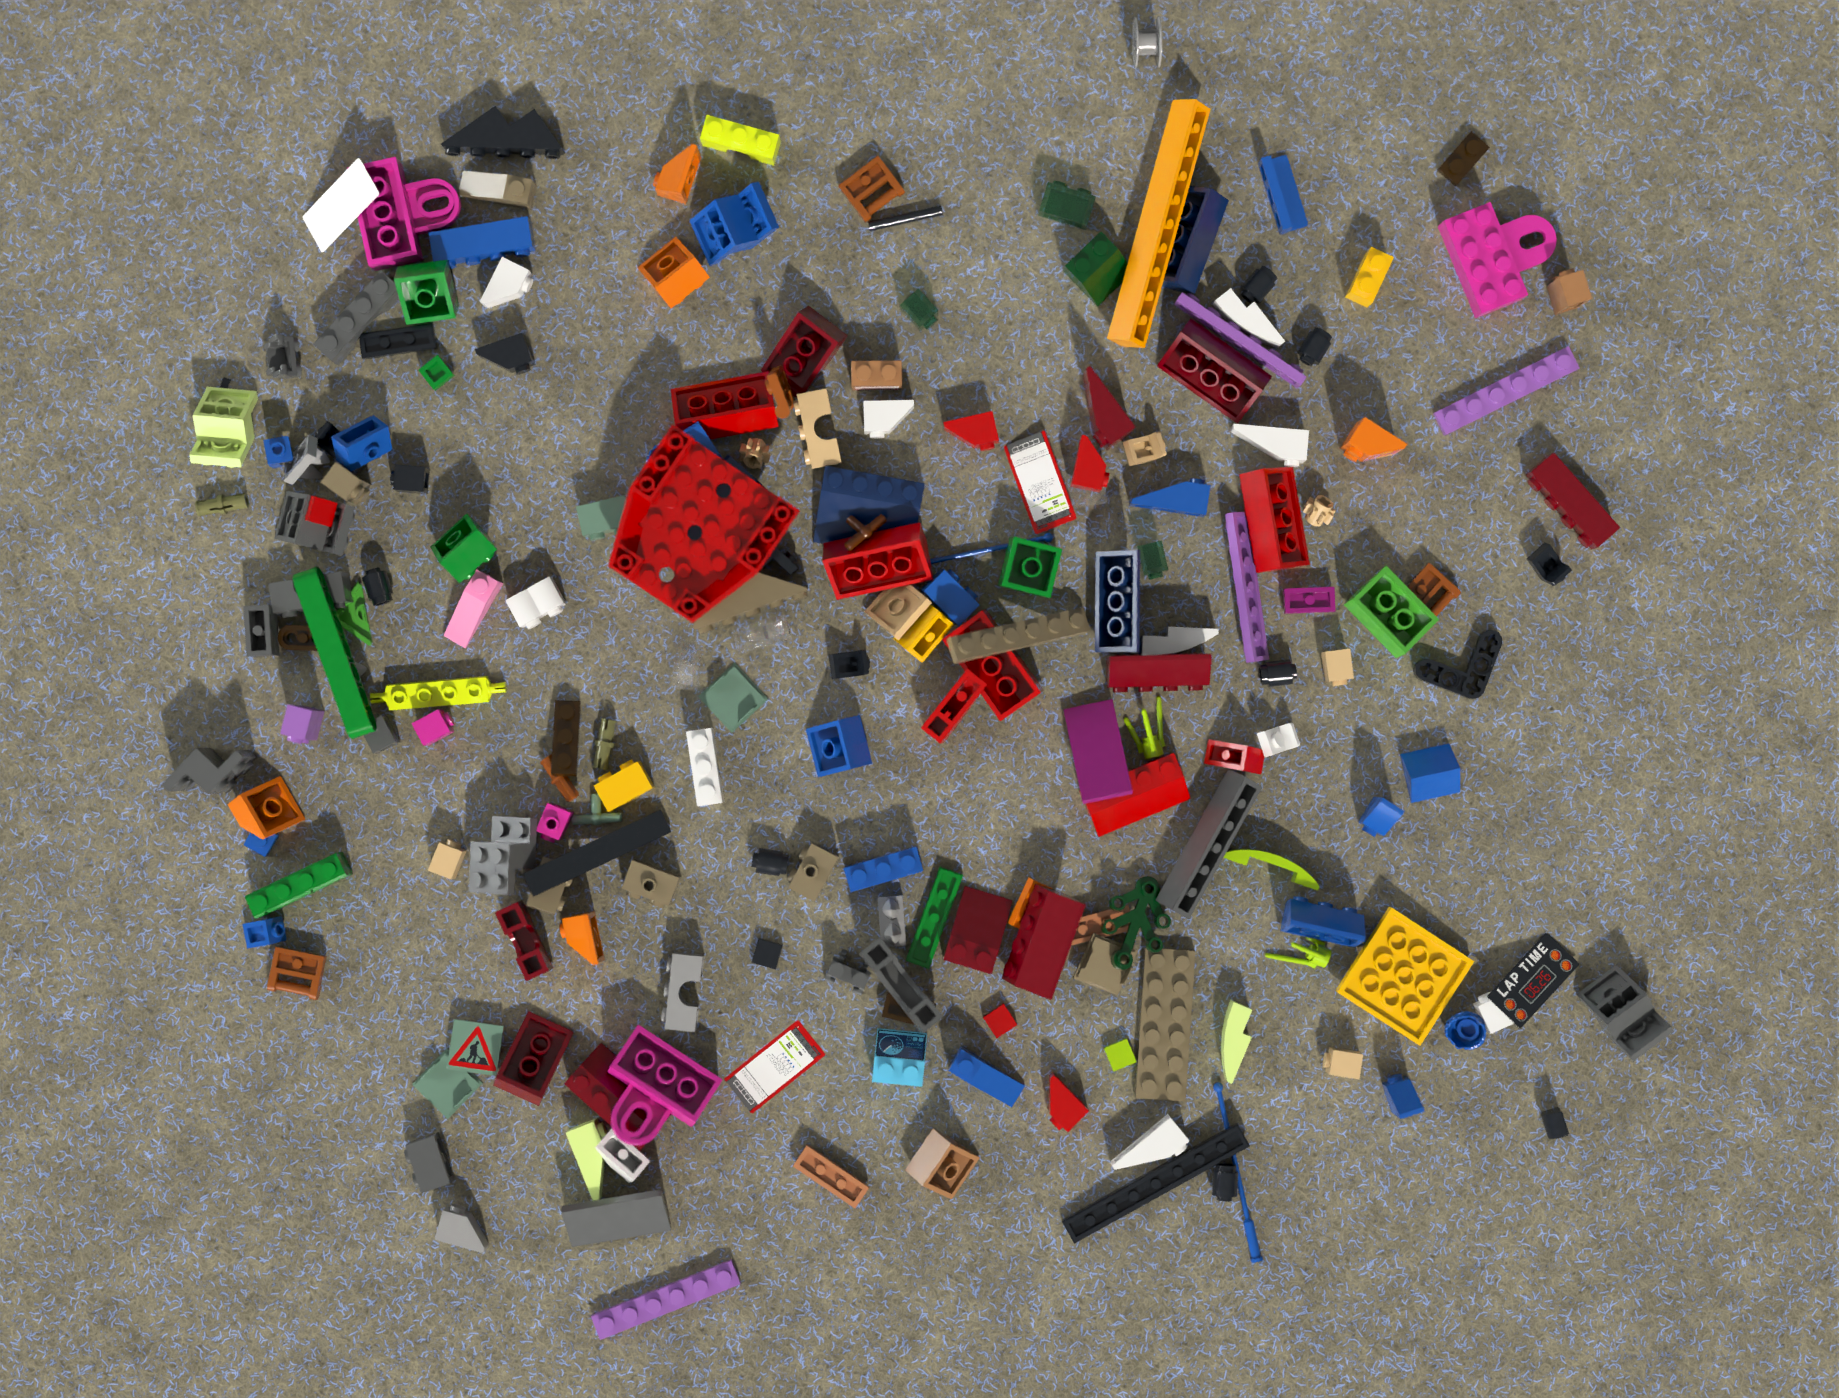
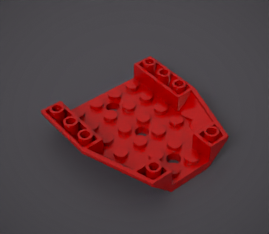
M672 424L629 488L608 567L654 596L691 623H694L758 574L800 510L767 490ZM720 484H728L730 486L731 493L728 497L721 498L717 495L716 490ZM695 525L702 529V536L698 540H692L688 536V530ZM666 567L671 568L674 572V577L669 582H663L660 578V571Z

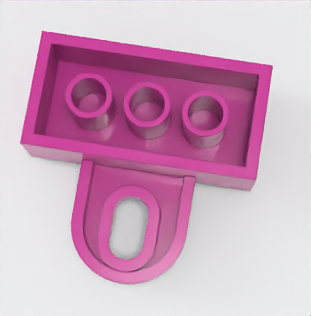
M396 156L364 163L366 171L379 192V195L358 216L368 266L374 271L424 261L418 235L446 229L457 220L461 211L459 194L451 184L437 178L407 184L403 165ZM443 196L449 199V204L444 209L432 212L424 210V204L429 199Z
M1491 202L1446 219L1438 226L1475 319L1525 298L1528 292L1520 272L1545 262L1553 254L1557 242L1553 226L1546 219L1537 215H1526L1500 225ZM1533 232L1542 234V244L1530 249H1524L1520 246L1519 240L1521 237Z
M637 1025L608 1070L609 1074L628 1085L613 1108L611 1114L612 1130L619 1140L636 1146L650 1142L658 1134L670 1114L692 1127L721 1084L722 1079L648 1030ZM637 1108L643 1109L646 1112L644 1123L638 1131L629 1132L625 1127L627 1119L633 1110Z

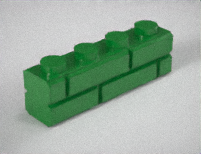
M337 852L246 895L245 899L254 918L257 919L336 883L340 879L352 875L353 872L344 853Z

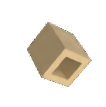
M1350 649L1321 653L1325 682L1332 681V686L1347 685V679H1354Z
M448 839L447 842H439L428 871L451 880L455 879L467 850L461 848V843Z
M1329 1047V1052H1325L1323 1056V1067L1326 1068L1325 1072L1329 1075L1360 1079L1363 1054L1359 1051Z

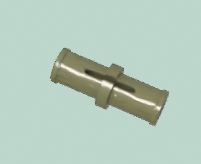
M246 492L230 496L221 494L217 495V498L197 500L195 502L196 513L199 517L215 513L223 515L227 514L228 511L247 509L250 506Z
M601 718L598 740H595L594 744L597 747L593 768L608 770L611 748H614L615 745L612 742L617 723L616 720Z

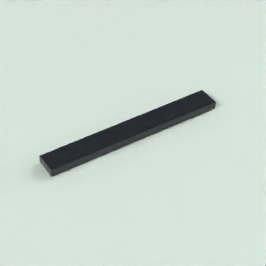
M1235 1123L1062 1220V1223L1075 1244L1250 1147L1239 1125Z

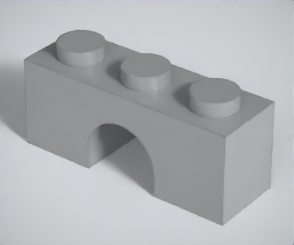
M674 952L672 957H668L666 972H670V982H665L664 997H668L667 1007H663L661 1022L665 1023V1029L695 1032L697 1030L700 1004L686 1002L681 995V988L685 982H700L702 980L704 954Z

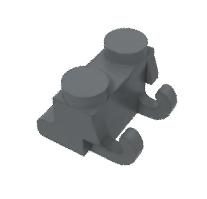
M276 334L270 337L269 342L263 345L264 351L267 353L268 369L266 370V375L279 379L300 377L302 368L301 364L296 362L295 353L299 350L298 339L293 336H283V334Z
M843 949L839 959L833 958L824 981L834 984L836 978L855 985L852 992L861 996L871 972L866 971L868 968L866 962H864L861 970L842 963L847 953V950Z

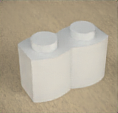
M547 577L506 600L519 627L524 628L527 626L528 629L541 623L540 619L546 615L553 617L563 611L562 607L567 604L552 577Z

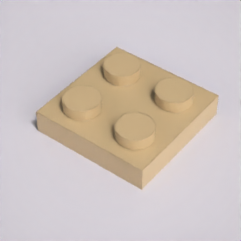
M906 585L883 590L864 612L899 640L932 602L913 586Z

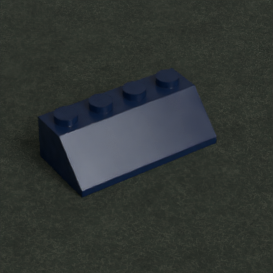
M1189 186L1162 286L1178 292L1195 294L1229 201L1214 189Z
M1140 550L1095 552V652H1139Z

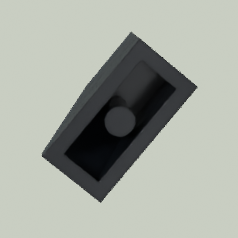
M523 333L475 349L476 354L480 358L511 373L523 374L530 371L531 366L536 365L527 338Z

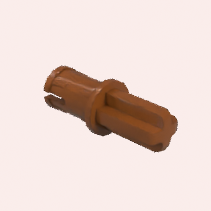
M552 754L547 756L540 764L552 779L551 784L556 785L567 802L573 801L579 796L578 791L568 776L551 775Z

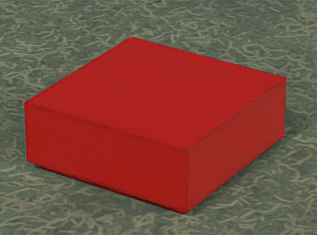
M311 496L305 520L331 527L338 503Z
M1004 1003L983 1016L996 1039L1017 1026L1016 1021Z

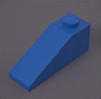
M1190 478V482L1185 481L1132 498L1130 506L1204 517L1207 513L1211 485L1205 484V480Z
M963 1046L960 1047L948 1066V1071L1011 1107L1025 1087L1024 1084Z

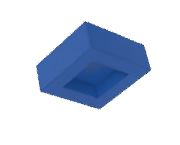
M250 832L243 845L267 857L279 834L276 833L266 839H261Z

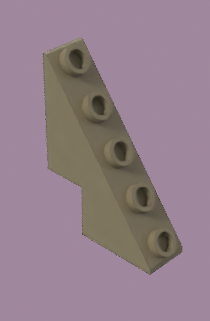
M758 572L756 576L738 588L736 592H733L696 620L693 629L698 630L699 634L714 630L712 625L722 622L723 626L737 622L736 617L746 614L748 618L760 614V608L769 606L770 609L784 605L783 600L793 597L794 601L803 599L808 596V588Z

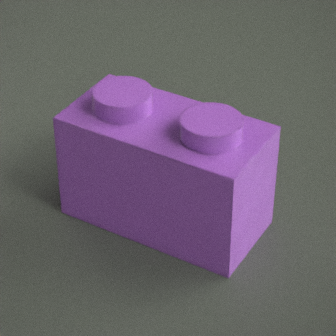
M287 704L280 734L288 736L287 741L299 744H308L309 740H317L325 711L302 705Z

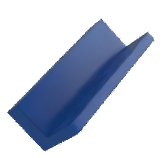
M1271 155L1261 158L1258 162V167L1279 234L1307 227L1308 221L1287 155L1273 159Z

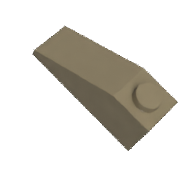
M463 171L458 194L462 197L532 210L537 186L529 178L508 174Z

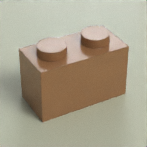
M1574 268L1560 272L1559 276L1552 278L1553 282L1546 286L1555 315L1577 309L1592 299L1584 270L1575 272Z

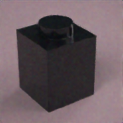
M395 464V471L392 470L390 474V484L393 486V490L397 492L428 494L430 469L422 466Z

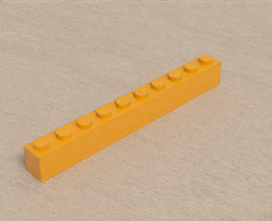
M1196 99L1173 100L1107 336V339L1122 347L1145 348L1211 110Z

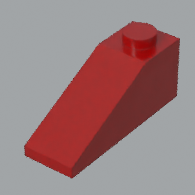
M967 669L922 725L921 729L940 744L944 743L988 684Z

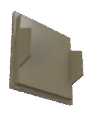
M1093 933L1073 979L1118 995L1132 970V965L1128 969L1118 970L1111 964L1113 952L1121 950L1122 943ZM1132 948L1131 951L1133 961L1138 952V950ZM1122 955L1120 958L1122 964L1127 962L1125 955Z

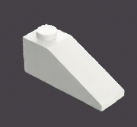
M1233 424L1231 426V433L1275 460L1283 461L1284 466L1299 467V463H1304L1307 460L1309 430Z
M1167 1114L1112 1159L1110 1163L1116 1170L1169 1158L1173 1154L1178 1156L1188 1147L1186 1144L1189 1142V1139Z

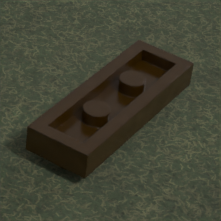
M555 700L551 763L552 776H577L581 701Z

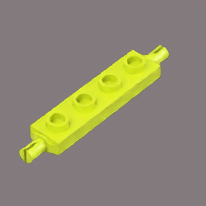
M488 676L396 683L386 685L385 693H370L371 704L386 702L389 710L483 703L490 701L492 693H506L507 687L506 682L491 683Z

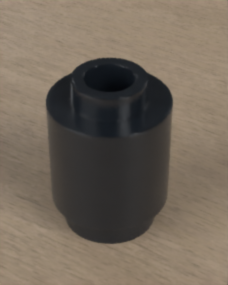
M1265 266L1256 269L1240 287L1243 291L1241 296L1250 304L1253 302L1259 304L1275 286L1276 275Z
M1315 327L1313 331L1308 333L1297 351L1300 356L1299 360L1311 367L1313 364L1319 365L1331 345L1330 340L1332 336L1323 329Z
M380 567L365 571L366 576L362 577L368 599L372 601L373 606L393 601L392 594L394 593L387 572L381 571Z
M1290 659L1265 662V665H1259L1261 685L1273 687L1293 684V679H1297L1296 665L1291 664Z
M759 848L758 853L753 852L751 867L756 868L755 873L774 876L786 875L789 855L783 854V851Z
M1219 1163L1216 1165V1169L1213 1170L1212 1195L1217 1196L1218 1201H1232V1197H1237L1238 1171H1236V1165Z

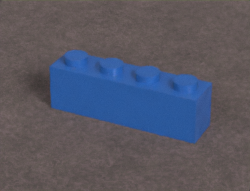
M528 216L429 232L433 261L448 260L450 269L456 268V264L466 262V265H477L483 259L490 258L491 261H500L502 257L506 258L505 256L515 254V257H526L530 255L531 251H536L532 222Z

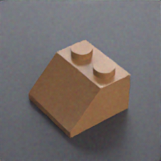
M933 1128L915 1156L911 1159L905 1171L923 1187L953 1199L980 1157L948 1135Z

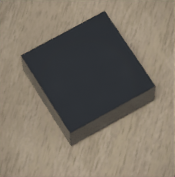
M758 938L751 963L776 970L783 945Z

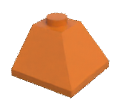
M691 144L662 167L661 173H656L653 187H656L657 195L683 204L687 203L702 158L697 145Z
M281 776L239 794L228 804L240 827L261 839H266L305 820Z
M595 911L562 918L559 928L561 937L566 938L567 944L593 965L604 961L605 958Z

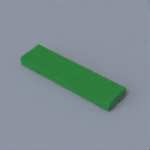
M939 866L905 961L927 969L930 968L963 874Z

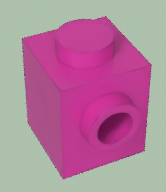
M441 709L411 723L423 746H429L455 732L452 727L455 725L453 718L449 712H444Z
M547 803L537 826V832L542 833L540 838L552 843L555 840H562L574 812L554 803Z

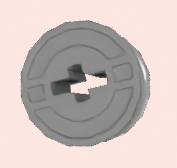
M1160 16L1157 17L1155 29L1139 30L1138 19L1134 17L1132 32L1134 68L1138 66L1139 55H1155L1156 66L1160 68L1162 58V24Z

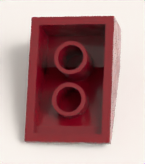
M808 305L797 313L761 368V371L770 372L772 368L782 365L792 393L797 398V394L806 393L835 356L848 335Z
M1089 366L1083 374V381L1092 431L1094 433L1092 438L1099 448L1105 447L1108 451L1131 434L1135 425L1092 367Z
M964 886L943 960L992 975L1013 900Z
M528 1011L495 1077L493 1086L539 1106L574 1032Z

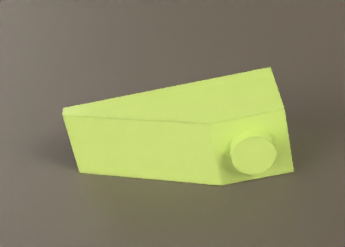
M597 1118L570 1128L566 1132L593 1201L600 1200L602 1197L605 1160L595 1147L607 1134L603 1122L599 1123Z

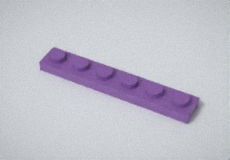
M1183 292L1180 294L1174 304L1176 307L1297 389L1302 385L1306 376L1302 374L1304 371L1299 366L1293 363L1289 365L1284 362L1281 354L1275 350L1270 349L1268 351L1262 347V342L1252 335L1247 337L1240 332L1241 328L1231 321L1227 323L1219 318L1221 315L1211 307L1206 309L1200 305V300L1190 293L1186 295Z
M1568 346L1433 413L1445 436L1580 369Z
M1245 512L1225 514L1226 530L1228 533L1229 553L1232 561L1233 579L1237 596L1236 602L1239 610L1246 663L1269 660L1258 578L1253 563V551L1249 539L1247 517Z
M730 1259L592 1314L591 1318L599 1339L602 1340L740 1285L741 1281L733 1260Z

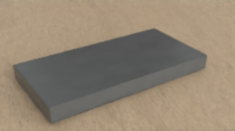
M661 1189L561 1206V1214L572 1247L671 1231V1222Z

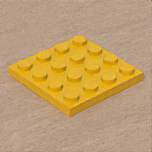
M1388 907L1335 991L1421 1046L1474 961L1392 907Z

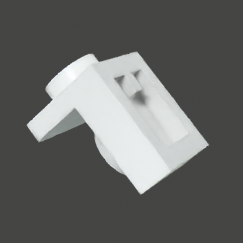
M1292 722L1257 733L1264 757L1300 746V741Z

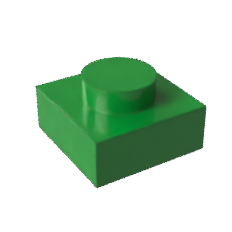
M436 355L418 370L435 391L455 376L439 355Z

